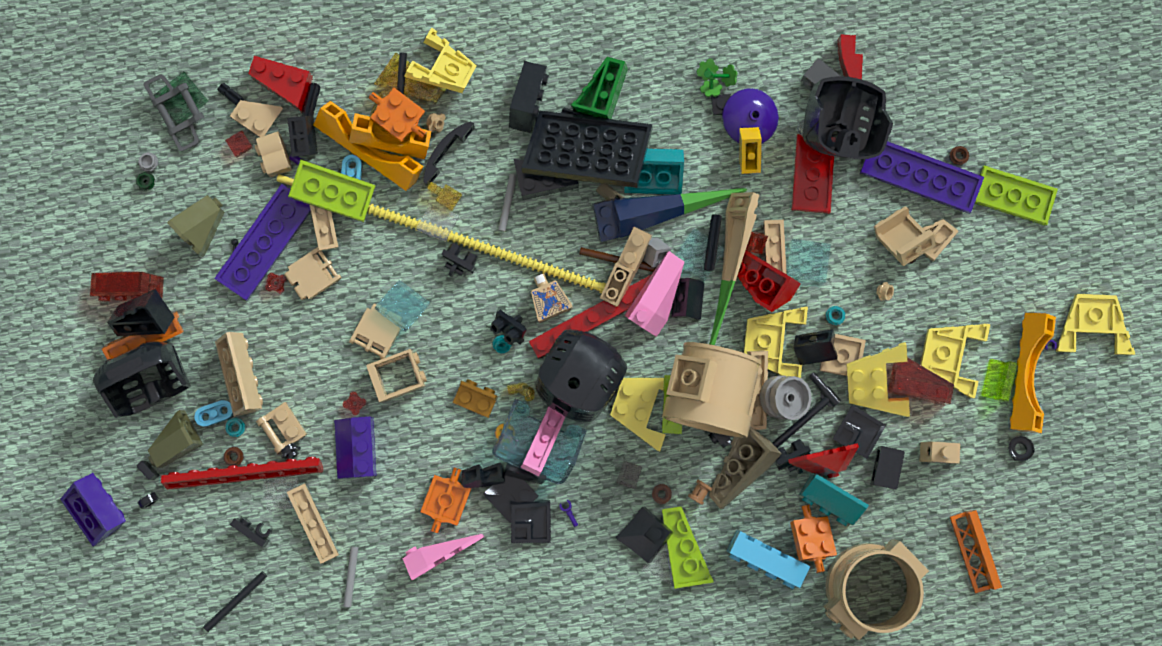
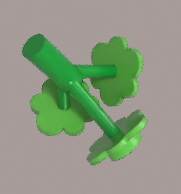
M707 59L706 62H700V67L696 71L697 75L705 80L704 85L700 87V92L705 93L706 97H717L720 95L722 85L719 84L716 78H721L726 87L735 85L737 82L738 73L732 64L723 68V74H717L716 71H718L719 67L715 65L714 60Z

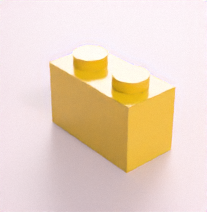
M759 127L740 128L739 164L741 174L761 173L762 138Z

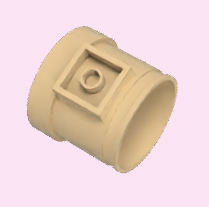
M685 342L683 344V353L681 355L676 354L666 393L669 396L666 398L662 418L712 433L747 438L760 382L757 381L761 360L751 355L720 346Z
M891 539L885 546L869 543L851 546L834 559L828 570L826 594L829 602L824 606L827 610L825 614L836 624L840 623L841 627L839 629L851 639L854 637L860 640L868 631L878 633L898 631L910 624L919 613L924 596L921 579L929 570L898 540ZM885 554L897 562L905 575L907 583L906 598L898 613L889 620L877 624L862 623L853 615L848 606L845 591L846 582L851 570L858 562L871 555Z

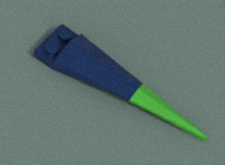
M738 188L686 194L618 198L592 203L599 241L603 242L628 236L634 227L644 230L727 199L731 196V193L746 192L747 189Z

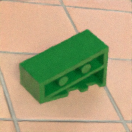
M606 57L594 73L591 81L582 89L580 96L571 104L572 109L593 117L612 119L628 71L626 62Z

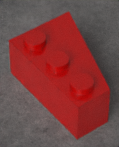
M254 56L248 73L251 78L302 113L309 85L313 80L311 73L304 69Z

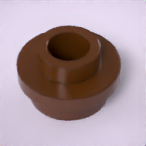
M956 146L950 151L949 158L953 164L963 165L969 159V152L963 146ZM956 153H961L962 159H958Z
M230 447L225 451L224 461L227 465L238 466L243 462L244 454L240 448ZM233 453L237 454V459L235 461L231 459V455Z
M659 484L653 488L652 497L655 502L665 504L671 499L672 492L667 485ZM660 490L665 491V497L660 498L658 492Z

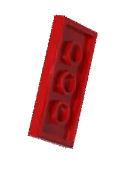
M801 134L796 136L791 211L830 214L834 156L813 150L804 142L803 135ZM831 137L833 142H835L836 137Z

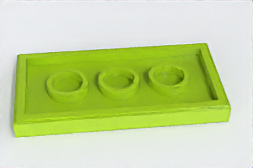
M300 160L288 197L364 222L376 185Z
M985 165L982 166L980 176H983L984 179L975 204L1044 226L1048 224L1057 188Z

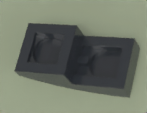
M501 462L485 468L478 464L461 471L464 488L486 487L505 482L504 466Z

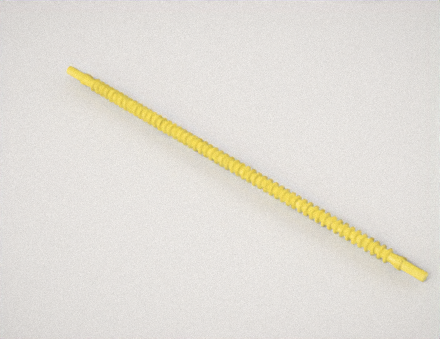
M278 174L276 181L292 186L294 179ZM373 203L369 205L367 210L368 214L371 215L372 213L374 217L378 215L379 218L384 217V220L389 219V222L394 221L395 224L399 222L400 226L404 224L406 228L410 226V229L421 230V233L425 231L427 235L431 233V236L442 237V240L447 239L448 242L452 240V243L463 244V247L468 246L469 249L472 247L474 251L478 249L480 253L484 251V254L495 255V258L500 257V260L504 258L506 262L510 260L511 263L516 262V265L521 264V267L524 265L527 266V269L531 267L532 271L537 269V272L542 271V274L548 273V276L551 274L553 278L557 276L559 280L563 278L564 281L569 280V283L574 282V285L577 283L580 284V287L584 285L585 289L590 287V290L595 289L602 294L606 285L604 282H596L595 279L592 281L590 277L586 279L584 275L580 277L579 273L575 275L574 272L569 273V270L564 271L563 268L559 270L558 266L554 268L553 265L548 266V263L537 262V259L533 261L531 257L527 259L526 255L522 257L521 254L516 255V252L511 253L510 250L506 252L505 248L501 250L500 247L495 248V245L484 244V241L481 243L478 239L474 241L473 237L469 239L468 236L463 237V234L458 235V232L454 234L452 230L448 232L447 229L442 230V227L437 228V225H434V227L431 223L427 225L426 221L421 223V220L416 221V218L405 217V214L401 216L399 212L395 214V211L384 210V207L381 209L378 205L374 207Z

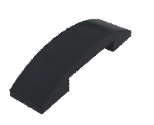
M470 121L458 126L436 146L425 168L423 180L425 186L429 187L439 175L440 171L435 166L458 138L464 143L475 129L473 122Z

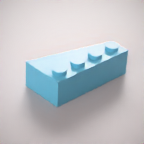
M736 530L727 548L730 558L738 562L743 559L748 562V567L756 571L761 568L766 571V576L774 580L779 577L784 580V585L792 589L795 586L801 587L810 568L809 565L739 530Z

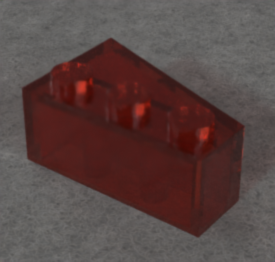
M145 272L91 273L90 296L97 297L98 301L110 302V299L124 302L127 299L132 300L156 289L161 298H163L164 277Z
M907 357V362L893 363L888 393L941 405L951 404L954 384Z

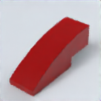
M840 34L837 40L838 56L843 76L862 79L863 54H855L856 35Z

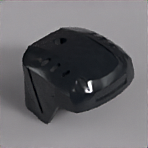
M836 76L821 79L813 86L808 97L803 125L804 142L817 152L837 157L869 159L880 155L886 147L893 127V122L886 111L885 91L871 82L858 78ZM865 106L869 108V110H864L863 107ZM861 117L867 118V119H868V122H866V121H864V120H861L860 118H861ZM858 128H864L866 132L860 131ZM837 131L838 135L836 141L833 142L831 135L833 132Z
M564 330L558 336L543 364L540 366L535 389L543 402L566 418L579 422H592L611 402L625 376L627 363L613 346L587 331ZM551 358H557L560 361L552 360ZM570 380H575L578 382L579 387L577 388L573 384H568V382ZM601 385L604 386V388L607 390V392H605V391L602 389Z
M166 342L143 343L124 354L105 361L97 369L92 380L98 394H101L115 418L139 413L191 387L175 347ZM156 365L162 379L145 384L140 372ZM170 365L172 369L166 371L165 367ZM175 373L177 377L170 380L169 375ZM138 381L137 386L126 390L123 389L125 384ZM180 381L182 385L176 389L173 388V384ZM139 389L142 390V394L133 398H127V394ZM146 399V402L142 405L131 406V403L137 400Z

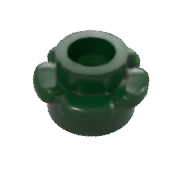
M147 172L139 174L136 178V184L142 191L151 190L155 185V177Z

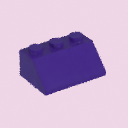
M374 417L334 420L337 479L377 476Z
M94 473L73 482L60 498L93 547L118 530L126 522L124 514L114 504L113 498L105 491L100 479L96 478Z

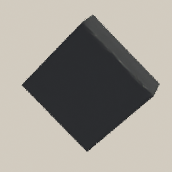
M141 461L137 464V468L148 480H155L160 476L148 461Z

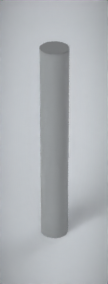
M509 174L498 230L503 232L506 231L517 175Z
M359 547L350 548L343 607H351Z

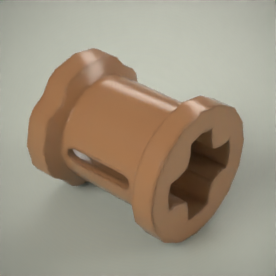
M697 479V485L692 493L688 494V497L703 505L704 498L713 488Z

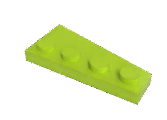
M682 507L661 509L664 524L673 531V534L667 540L674 589L714 583Z

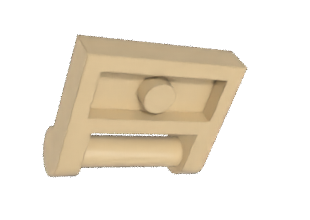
M286 402L256 421L274 445V450L277 454L281 453V450L288 444L296 443L307 435ZM273 419L287 440L284 443H281L269 425L268 421Z

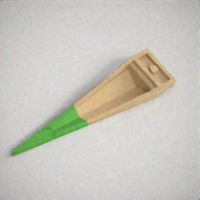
M754 192L731 193L728 202L722 280L710 345H715L757 216L754 214V211L758 206L759 195Z

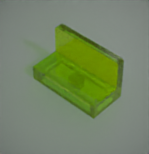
M989 359L981 396L1001 402L1009 401L1017 363Z

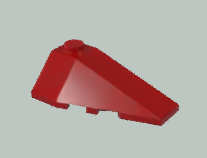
M745 250L737 277L751 294L754 301L771 312L791 301L801 283Z
M856 443L788 459L789 464L813 474H818L819 476L827 475L828 478L839 476V472L847 469L859 446Z

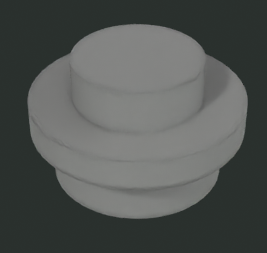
M147 152L140 156L138 163L142 170L151 172L157 168L158 158L153 153Z

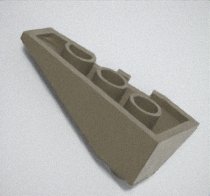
M752 427L749 429L747 438H733L732 448L728 456H725L723 461L725 464L721 473L717 475L712 486L713 489L709 493V497L720 509L727 506L768 470L782 454L770 440Z

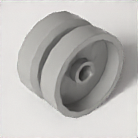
M782 375L772 376L765 381L761 388L760 403L764 412L770 417L787 420L800 419L810 408L811 390L802 378Z

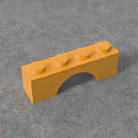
M355 113L349 142L425 160L431 131L424 130L427 133L422 139L412 132L401 143L373 122L369 116Z

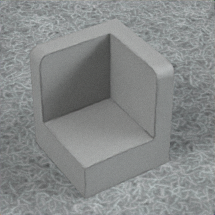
M651 238L643 261L651 267H657L668 251L671 252V247L659 238Z

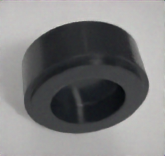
M153 492L140 499L137 503L141 509H145L157 502L159 498Z

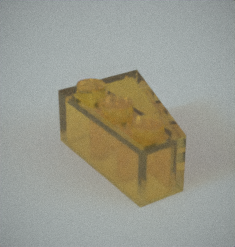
M398 53L393 55L374 83L376 86L390 91L393 88L397 89ZM409 61L406 63V71L411 64ZM405 77L404 95L436 105L446 90L442 87Z

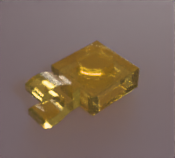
M433 182L427 187L428 191L438 196L436 202L451 211L454 210L462 197L460 192L445 184L443 189Z

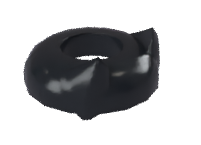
M1024 436L1013 438L1008 446L1009 454L1014 461H1027L1035 453L1034 444ZM1017 444L1024 445L1026 453L1018 454L1015 446Z

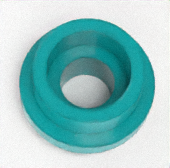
M832 306L826 312V320L831 325H840L845 320V312L839 306ZM832 313H838V319H833Z
M499 335L492 341L494 350L501 354L507 353L512 346L505 342L504 335Z
M236 417L229 419L225 425L227 434L232 437L241 436L246 428L244 421ZM234 424L239 425L237 431H234L232 428Z

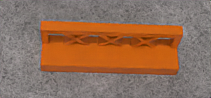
M177 311L172 313L175 318L165 334L123 336L106 344L102 351L107 360L124 354L143 343L164 342L183 333L184 331L177 320L179 318Z
M969 510L950 516L974 593L1002 588L977 510ZM966 516L968 525L964 531L958 528L955 519ZM966 535L974 540L971 550L964 547L963 541ZM972 554L980 558L981 563L978 569L970 565L969 560ZM979 573L986 576L988 585H985V587L978 588L976 578Z

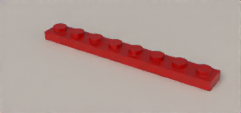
M651 275L629 286L618 306L604 300L530 340L529 343L538 359L549 353L556 339L564 330L573 329L588 332L627 311Z
M307 457L305 460L288 459L286 462L279 463L269 461L261 465L250 463L243 467L232 465L225 469L209 468L207 471L170 472L168 475L161 476V483L169 490L323 472V464L319 458Z

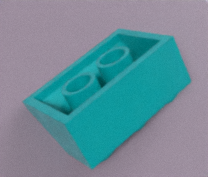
M647 149L638 188L624 186V193L682 194L684 150Z
M810 474L799 493L803 497V502L810 506L813 503L820 507V512L827 516H830V514L836 516V521L844 526L848 524L854 525L869 506L818 474Z

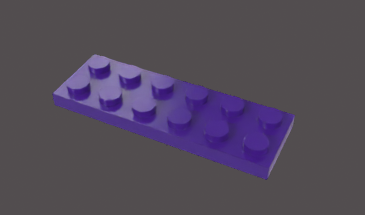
M888 141L880 155L865 159L860 174L968 214L973 209L984 179L983 176Z
M283 184L277 189L214 278L246 301L250 299L311 212L309 204L289 198L291 189Z

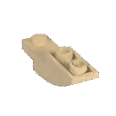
M636 227L633 228L600 296L601 299L615 306L620 304L646 254L645 251L653 235Z

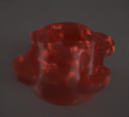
M269 273L265 289L268 292L277 291L279 294L283 293L286 276Z
M351 392L350 397L343 402V407L351 410L353 415H358L362 407L366 405V400L364 398L361 399L357 392Z

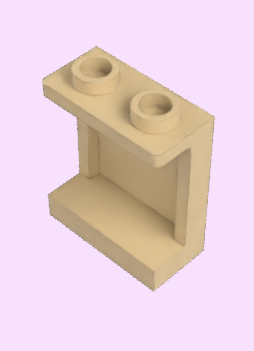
M906 206L895 211L891 216L879 221L874 226L877 239L903 266L936 246L934 233L930 229L925 231L910 216L909 209Z

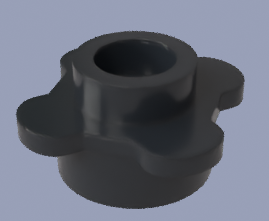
M294 442L288 444L281 450L283 454L281 458L293 459L299 454L298 451L301 447L296 446Z

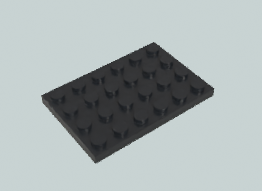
M540 110L521 167L522 173L638 188L653 126L646 123Z

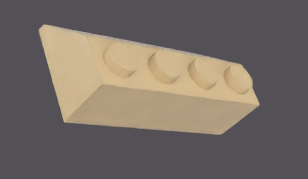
M227 332L217 339L215 344L233 416L257 412L262 409L263 400L261 395L258 394V380L252 371L253 361L248 355V341L244 338L243 333Z

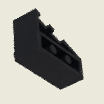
M524 61L510 105L509 128L531 133L534 119L539 113V101L542 102L544 90L542 89L543 86H547L549 75L546 74L547 66Z

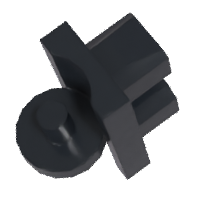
M454 242L447 250L444 249L441 253L444 258L454 263L453 265L449 262L445 264L444 267L450 270L448 275L453 277L456 273L462 276L464 271L459 269V266L473 274L476 269L475 264L478 256L468 251L464 260L459 258L458 255L462 247Z
M501 309L496 312V317L490 327V330L495 334L502 331L505 334V342L509 345L515 342L521 345L524 342V334L527 331L525 326L521 324L523 318L520 315L513 318Z
M798 439L791 443L794 452L787 454L784 447L778 449L782 453L776 460L778 471L788 468L789 472L796 470L799 475L803 473L801 468L789 464L788 459L808 455L811 452L809 446H805Z

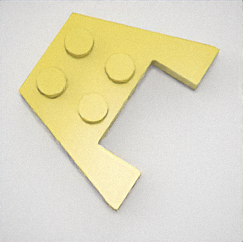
M431 28L423 43L441 52L434 66L429 70L412 61L404 76L463 93L476 65L459 50H453L449 46L450 42L445 38H439L436 35L437 31Z
M1076 294L1063 327L1056 352H1076L1077 332L1114 334L1115 355H1135L1134 347L1132 348L1129 340V332L1126 330L1123 321L1124 317L1117 296Z
M808 307L747 319L743 353L747 354V351H768V370L782 376L801 378L802 365L782 363L785 324L806 325Z
M990 324L927 329L920 368L967 397L974 399L979 381L959 377L966 338L986 342Z
M906 342L898 344L899 346L891 349H884L881 353L873 356L869 355L846 364L850 404L910 417L909 398L888 399L886 363L907 362Z
M623 378L610 416L655 450L660 451L665 434L647 429L646 427L658 390L664 391V378Z

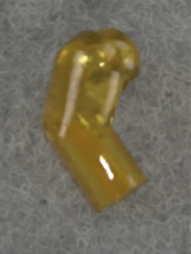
M526 383L507 385L509 394L520 393L525 397L526 401L534 400L535 391Z

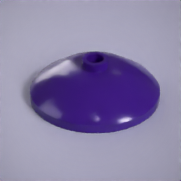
M747 88L734 93L727 100L723 108L722 120L727 134L737 143H739L740 128L759 127L762 144L775 133L779 116L777 107L770 96L761 90ZM753 112L757 114V118H753Z

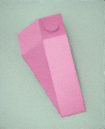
M668 251L625 314L628 319L656 337L668 321L684 261Z
M482 533L419 549L416 546L405 552L407 556L402 559L412 580L416 579L479 541L484 535Z

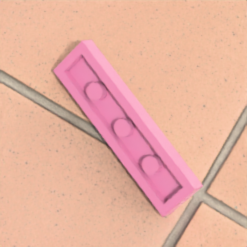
M550 407L547 408L523 461L522 469L537 476L541 474L565 416Z

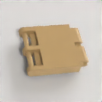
M318 247L288 266L289 271L284 274L292 286L297 283L299 284L294 290L301 300L307 297L311 300L342 279L340 274L337 275L331 266L332 262L327 260L323 252L318 250ZM318 253H319V255L321 256V258L323 259V261L325 262L324 264H323V262L321 261V259L319 258V256L317 255ZM327 268H329V270H330L331 273L333 274L334 278H333L332 275L329 273V271L327 270Z
M373 304L371 309H366L349 343H356L365 348V351H371L381 356L380 359H384L402 328V325H400L402 318L390 311L387 317H384L387 310ZM359 338V339H361L362 341H364V342H366V343H368V344L366 345V344H364V343H362V342H360V341H358V340H356V339ZM372 346H374V347H376V348L382 350L383 353H381V352H379L378 350L372 348Z

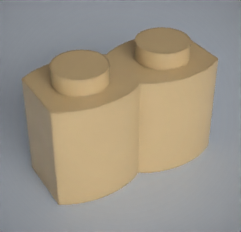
M278 131L256 139L257 145H255L258 156H262L263 162L260 165L264 174L267 173L270 177H274L292 170L282 135Z

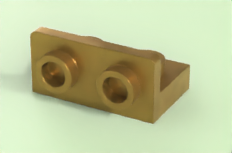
M467 379L464 382L461 380L453 403L489 418L498 398L497 395H494L495 390L488 387L480 389L476 387L478 383Z

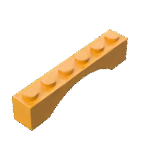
M331 101L319 109L313 126L322 133H325L405 191L417 182L424 166L408 155H394L377 148L349 142L352 122L346 111Z
M1025 313L1022 321L1023 331L1022 338L1020 339V356L1017 360L1018 372L1015 378V395L1012 399L1013 412L1010 417V429L1016 431L1042 433L1044 413L1036 398L1034 374L1041 352L1054 336L1056 317L1050 314Z

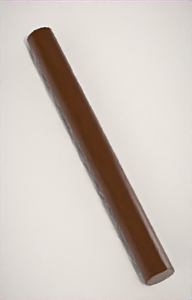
M583 247L580 248L579 255L617 263L620 256ZM641 262L638 269L654 272L656 267H651L646 262Z

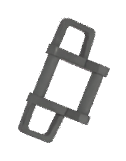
M162 74L145 81L143 85L152 99L151 102L154 107H157L169 129L167 132L172 136L179 151H185L199 144L200 140L194 124L205 117L202 112H199L192 99L187 83L173 88ZM162 79L170 91L156 98L150 89V84ZM181 94L193 117L175 126L163 103ZM190 127L194 141L182 147L176 134Z

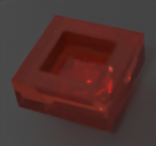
M242 130L225 140L236 158L253 148Z
M751 232L746 251L762 254L768 236L763 233Z

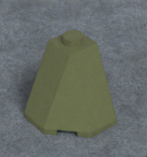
M206 195L167 223L183 241L190 246L192 245V249L203 257L225 213L221 209L223 204L216 197L212 199Z
M177 411L148 449L150 454L148 458L153 466L163 468L204 445L186 411Z

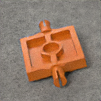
M393 88L383 99L374 92L371 93L369 99L377 104V108L370 119L401 143L412 132L421 137V139L426 135L427 132L418 126L419 120L425 114V110L396 88Z
M454 467L450 478L434 475L420 511L434 519L430 530L432 532L435 530V533H438L441 524L445 522L456 526L459 524L472 489L464 488L458 481L461 469L457 470Z
M804 505L801 507L804 518L790 522L799 561L809 560L815 562L816 573L825 572L822 560L837 555L828 516H812L810 505Z

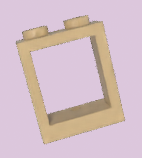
M408 349L366 365L380 403L426 387L424 382L427 381L424 371H420L418 364L421 362L417 352L413 353V350ZM409 357L418 383L387 395L378 368Z

